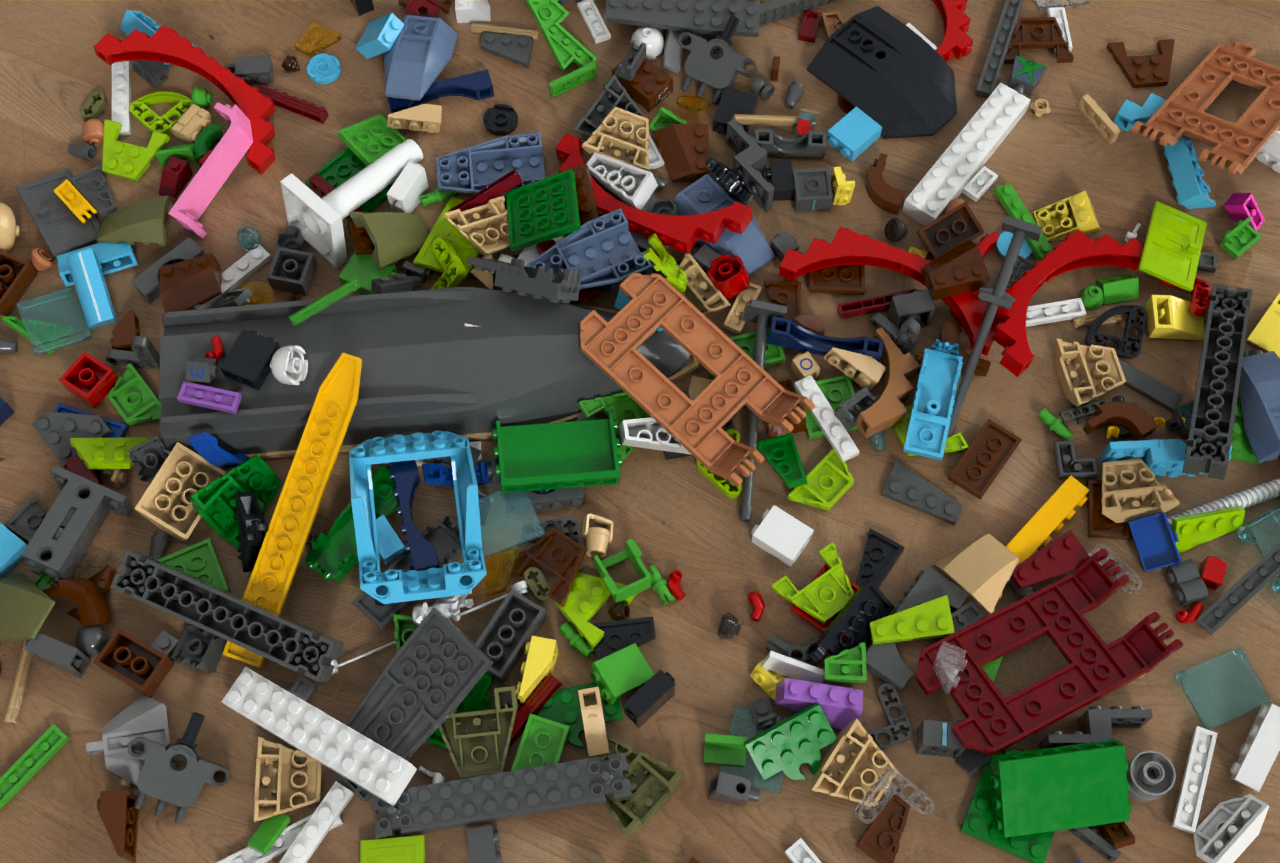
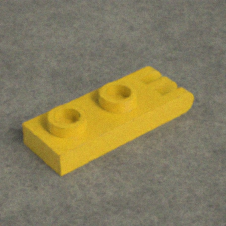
M66 179L53 190L83 224L86 222L83 217L84 215L89 219L92 217L88 211L94 214L97 213L94 207L69 180Z

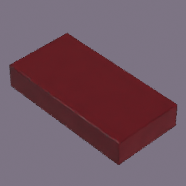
M805 10L798 40L815 42L822 13Z

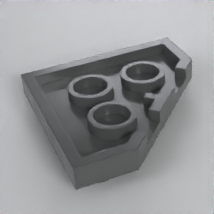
M46 412L32 423L64 467H67L65 459L77 455L75 447H71L70 438H105L113 432L99 415Z

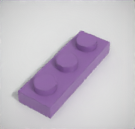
M183 381L177 400L181 403L236 414L242 395L238 392Z

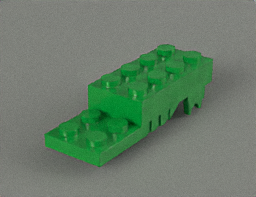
M381 466L372 476L376 519L384 515L388 521L390 516L396 511L400 501L399 498L395 499L393 487H396L395 481H391L389 470ZM351 502L336 518L332 528L326 534L320 532L319 537L311 542L312 550L305 559L306 565L310 569H315L317 573L322 574L321 576L325 580L331 579L338 585L359 562Z

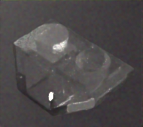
M943 641L935 658L933 669L944 692L949 694L952 687L956 689L961 677L957 676L959 670L964 671L968 660L964 658L967 651Z

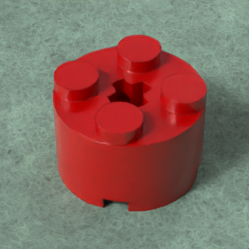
M722 255L716 258L710 265V271L708 270L711 283L726 299L732 298L750 286L749 274L742 259L737 255H734L735 257Z

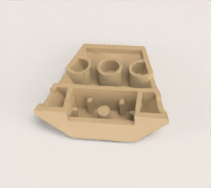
M615 107L602 121V124L592 133L590 138L583 143L582 148L591 156L596 152L649 171V119Z
M504 196L491 199L485 205L462 212L460 209L444 213L443 216L481 254L489 255L510 248L508 213L504 205Z
M690 253L685 254L684 259L678 265L688 276L686 291L682 295L704 315L730 306L731 304L713 286L710 278Z
M1056 338L1054 366L1065 399L1077 407L1126 382L1115 348L1098 345H1080L1079 342L1075 341L1068 343Z
M1141 458L1102 463V514L1114 522H1131L1162 512L1166 513L1179 505L1180 502L1167 492L1168 488L1165 485H1161L1157 481L1156 475Z
M987 534L936 562L934 565L973 597L986 611L993 614L997 601L1001 598L1002 591L1007 581L1010 580L1019 558L991 534Z
M855 718L839 732L836 737L837 740L832 743L815 773L810 790L875 807L897 773V769L874 742L870 734L867 733L860 721Z
M258 736L254 773L253 823L320 802L321 763L299 750L295 751L284 747L282 744H275Z

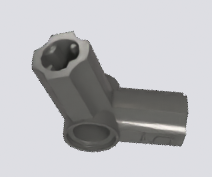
M775 634L769 640L766 650L769 652L774 651L790 658L798 656L801 658L799 661L808 663L812 659L806 654V651L820 637L816 635L803 644L794 646Z

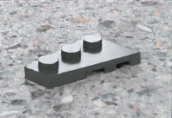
M483 32L480 43L481 50L498 57H506L513 63H521L523 67H529L533 37Z

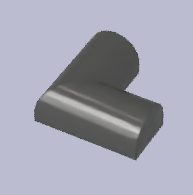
M1074 441L1053 442L1058 479H1068L1070 476H1073L1075 479L1097 478L1099 476L1096 458H1076Z

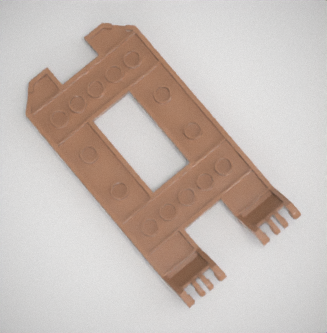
M1234 42L1231 46L1217 44L1145 124L1137 121L1133 125L1131 133H1141L1143 138L1147 139L1149 137L1151 141L1158 140L1160 145L1166 146L1167 144L1172 147L1184 135L1214 148L1212 151L1204 149L1198 158L1199 161H1209L1213 167L1218 165V169L1226 168L1230 174L1238 173L1241 175L1280 128V68L1252 58L1257 50V47L1243 42ZM1231 80L1263 91L1235 124L1204 112Z
M632 273L619 286V289L631 299L624 308L608 323L595 310L590 312L580 322V351L711 473L728 479L735 486L739 487L743 480L733 471L738 470L744 477H748L751 474L750 471L753 472L756 468L746 457H751L757 464H761L765 458L756 449L736 442L722 427L746 405L762 421L781 427L786 433H791L794 427L784 418H790L794 424H799L801 419L806 417V413L797 405H802L807 411H812L815 405L807 397L785 390L660 274L641 275V273ZM659 327L666 331L715 377L693 401L637 350Z

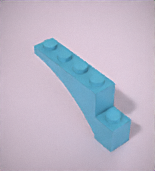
M1151 93L1143 107L1126 99L1113 123L1128 132L1137 121L1145 124L1166 100Z

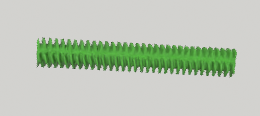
M356 278L352 279V281L350 280V282L343 284L341 287L333 290V292L331 291V293L326 294L325 297L323 296L308 305V307L306 306V308L304 307V309L289 316L290 322L294 326L295 324L298 325L297 322L299 323V321L302 323L304 319L306 320V318H310V315H314V312L317 314L316 311L323 310L322 307L325 309V307H329V304L335 303V300L342 299L341 296L343 297L344 295L346 297V295L350 294L349 292L356 291V288L358 290L360 283Z

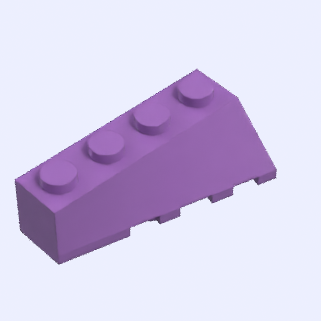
M784 678L776 683L775 704L798 713L818 702L831 728L843 730L855 718L860 719L863 711V690Z

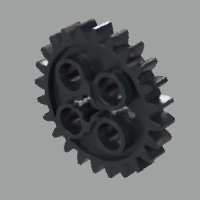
M710 157L705 162L712 171L711 174L725 189L746 202L753 198V194L747 189L748 186L732 169H729L721 162H717L713 157Z

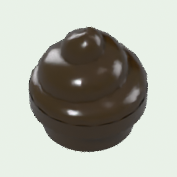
M287 55L281 66L284 68V71L288 73L300 71L296 57Z
M620 601L615 603L608 613L616 621L627 620L630 616V608L627 603Z

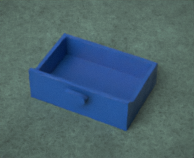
M1165 512L1128 522L1144 572L1182 562L1175 543L1179 542L1176 531H1171Z

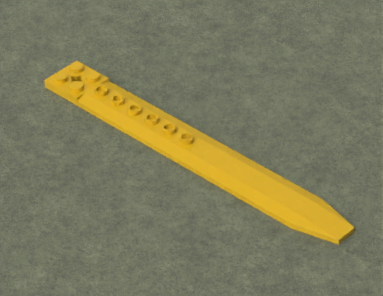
M346 353L341 354L319 388L243 596L244 599L278 614L282 611L358 401L362 359ZM227 641L222 655L258 668H262L265 657Z

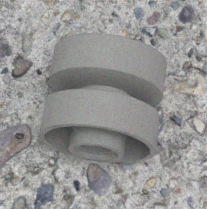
M1147 750L1137 754L1128 761V771H1126L1127 780L1130 785L1128 796L1132 799L1144 803L1152 802L1173 787L1176 779L1175 768L1164 754Z

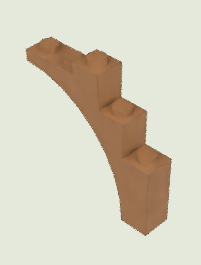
M882 327L876 329L872 338L883 340L882 356L880 358L883 366L886 367L883 393L871 407L859 414L855 425L865 438L902 422L907 410L901 402L909 399L914 390L909 379L914 378L920 368L918 361L910 352L903 355L900 348L895 345L889 334Z

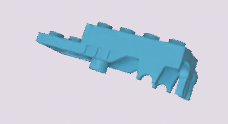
M936 339L935 344H932L929 349L925 348L903 452L942 461L957 383L963 364V357L959 356L958 352L959 344L941 343L940 340Z
M1179 439L1109 442L1099 457L1101 465L1103 462L1141 458L1156 475L1155 478L1160 476L1174 478L1180 475H1187L1188 477L1197 476L1182 473L1186 443Z

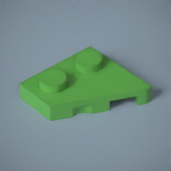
M862 642L857 647L850 650L846 649L838 655L824 659V682L866 683L865 643Z

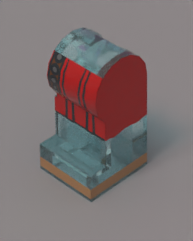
M801 108L795 138L802 137L808 131H812L811 125H816L819 111Z

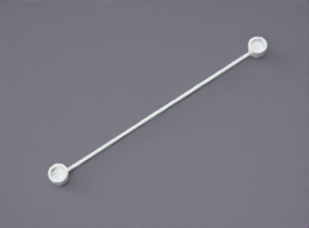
M525 580L511 586L513 591L522 596L528 593V586ZM505 594L496 599L481 604L477 607L464 611L458 615H465L486 605L494 603L498 600L506 598L508 594ZM396 640L340 664L337 663L336 659L332 660L330 665L335 666L332 675L339 672V667L396 644Z

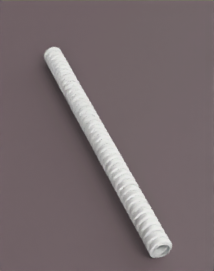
M1280 478L1246 489L1245 491H1240L1234 495L1214 500L1202 506H1197L1191 510L1180 512L1174 516H1169L1167 520L1170 529L1172 518L1239 506L1245 509L1272 498H1277L1280 496Z

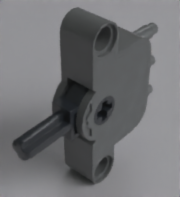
M730 16L722 35H717L716 39H712L709 42L689 32H684L679 36L678 42L683 50L690 53L684 66L687 76L681 88L683 91L687 90L693 80L701 84L697 93L699 98H702L707 87L716 90L712 101L716 105L724 89H731L738 74L748 78L756 76L758 67L754 60L731 50L733 45L731 38L739 23V18ZM686 39H691L689 45H684ZM747 65H753L751 71H745Z
M194 712L183 738H178L177 743L172 746H167L145 737H136L130 741L127 748L128 753L134 758L145 761L137 781L139 792L135 799V809L139 810L148 795L159 799L154 813L155 816H161L167 802L180 806L175 822L180 824L186 815L188 807L197 801L204 783L218 787L227 784L230 778L229 769L224 765L198 757L195 751L197 744L194 742L204 721V715ZM134 742H142L144 744V751L141 753L135 752L133 749ZM179 756L183 757L182 761L185 762L180 767L176 766L177 762L174 761ZM221 770L225 772L226 779L217 781L214 778L216 771Z

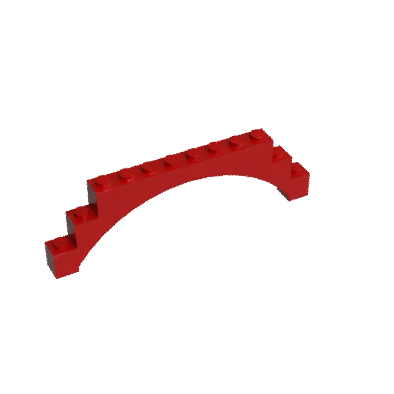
M162 25L151 37L145 32L141 33L135 29L123 41L107 33L93 46L96 56L109 66L123 61H158L183 67L209 80L224 92L232 103L236 104L250 120L253 143L249 148V154L246 156L248 165L262 175L275 161L274 150L267 145L275 137L274 126L268 121L275 112L272 99L260 94L259 90L254 86L251 87L246 84L243 78L235 76L229 68L222 67L215 58L208 57L201 48L194 47L188 39L180 37L174 29Z
M566 133L555 148L558 160L563 163L559 172L584 164L581 155L583 152L581 139ZM590 175L599 216L621 208L628 221L630 232L639 233L647 239L655 233L663 245L670 246L678 252L689 254L699 238L704 242L716 244L726 228L733 233L736 232L742 235L752 220L751 207L736 201L733 205L720 210L695 215L673 216L646 212L615 199L603 190Z
M839 227L831 244L823 239L814 238L806 255L798 250L788 249L779 266V276L796 281L797 278L824 268L842 265H865L885 268L904 274L926 286L921 267L931 261L922 258L918 254L906 252L902 248H895L883 241H877L867 235L853 232L849 228ZM974 291L942 299L953 310L963 325L971 343L970 350L973 349L982 324L981 322L988 307V303L972 298ZM992 325L981 353L986 356L994 342L993 337L996 333Z
M1079 230L1074 234L1067 235L1062 244L1059 242L1055 246L1053 252L1046 253L1041 262L1037 261L1033 265L1032 270L1025 271L1020 280L1016 279L1010 286V289L1005 290L1006 293L1016 300L1015 303H1012V308L1009 310L998 307L993 320L998 324L994 330L996 333L993 340L1005 348L1001 353L1003 357L1000 364L1016 377H1019L1029 368L1035 355L1030 351L1026 334V313L1030 299L1044 284L1063 273L1085 267L1117 266L1131 268L1135 271L1139 268L1144 245L1135 238L1131 239L1128 243L1125 241L1121 245L1107 234L1093 241Z

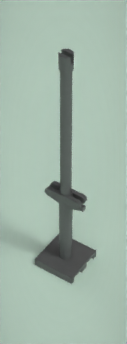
M1004 216L1001 230L1013 233V237L994 288H980L979 300L989 303L954 399L947 437H951L955 430L956 421L998 307L1009 310L1012 308V303H1015L1016 299L1006 293L1005 290L1024 238L1039 241L1042 232L1041 226Z
M751 299L750 305H746L744 312H740L739 320L757 323L754 361L764 369L768 326L773 316L783 318L787 314V306ZM750 410L747 446L756 449L759 417ZM747 456L746 458L755 465L754 459ZM750 471L751 474L748 477H744L742 506L740 509V521L750 522L752 518L751 506L754 471Z

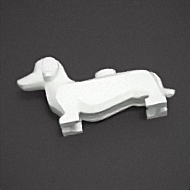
M465 594L441 597L429 607L427 602L416 605L412 611L413 622L420 625L433 608H437L449 620L458 622L461 618L458 615L460 608H471L474 605L473 599H465L467 596Z

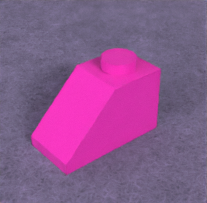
M1233 193L1224 205L1228 215L1235 222L1241 219L1244 221L1250 217L1252 220L1249 225L1256 231L1265 221L1252 193Z

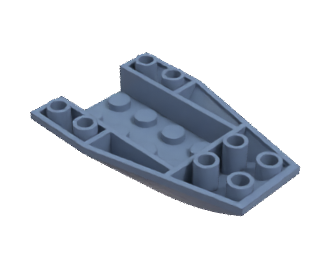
M406 15L401 19L404 26L391 50L384 52L385 97L420 101L451 60L458 40V33L441 18Z
M541 133L503 136L437 157L438 190L475 194L513 169H516L523 181L520 185L511 188V190L544 179L545 169Z
M712 174L704 175L679 192L673 200L677 207V216L703 214L733 205L735 201L747 206L742 198L737 197L735 194L733 195L725 189ZM753 215L752 220L742 235L736 232L733 233L726 228L716 244L704 242L701 238L696 242L701 247L706 244L720 256H739L749 276L776 256Z
M621 208L586 222L580 227V230L572 232L527 264V267L539 269V266H543L544 271L553 268V280H555L559 268H563L564 273L566 269L581 270V289L621 282L632 273H642L653 268L650 260L647 261L643 257L644 252H640L630 234L628 221Z
M1274 351L1243 357L1240 375L1239 395L1243 428L1257 463L1277 459L1280 454V358Z

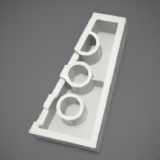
M596 152L587 162L592 178L633 208L642 210L658 186L652 172Z
M652 417L623 420L619 425L622 445L692 455Z
M1262 703L1253 726L1249 731L1247 740L1240 749L1238 761L1232 765L1230 770L1232 774L1231 779L1257 792L1260 791L1280 751V707L1272 703Z

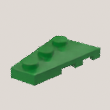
M792 433L757 442L756 448L788 489L807 484V478Z

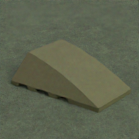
M169 195L151 198L121 208L105 216L96 239L97 242L120 244L121 241H127L128 244L132 245L136 242H143L144 245L149 246L153 243H158L159 246H166L168 232L164 221L166 214L174 206L177 198Z
M397 212L349 213L356 228L365 227L375 246L371 257L379 271L389 264L393 265L402 258L406 259L411 257L413 253H418L431 232L422 215Z
M23 573L0 579V641L10 642L11 639L15 641L34 639L56 603Z
M607 735L609 754L588 756L587 758L600 757L602 761H609L608 755L624 752L627 755L630 773L624 775L625 779L629 778L631 781L633 799L616 802L614 797H608V803H605L608 811L626 837L643 828L670 799L683 775V771L677 768L674 769L668 766V764L660 760L658 761L648 754L635 750L632 746Z

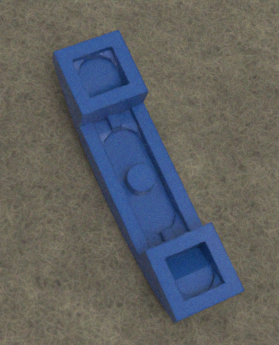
M207 432L189 436V442L199 455L216 467L231 469L250 459L241 452L232 455L218 447V439Z
M480 462L479 465L475 466L477 485L490 483V477H487L486 471L487 465H490L491 462ZM442 463L422 464L424 484L454 487L452 469L442 466Z

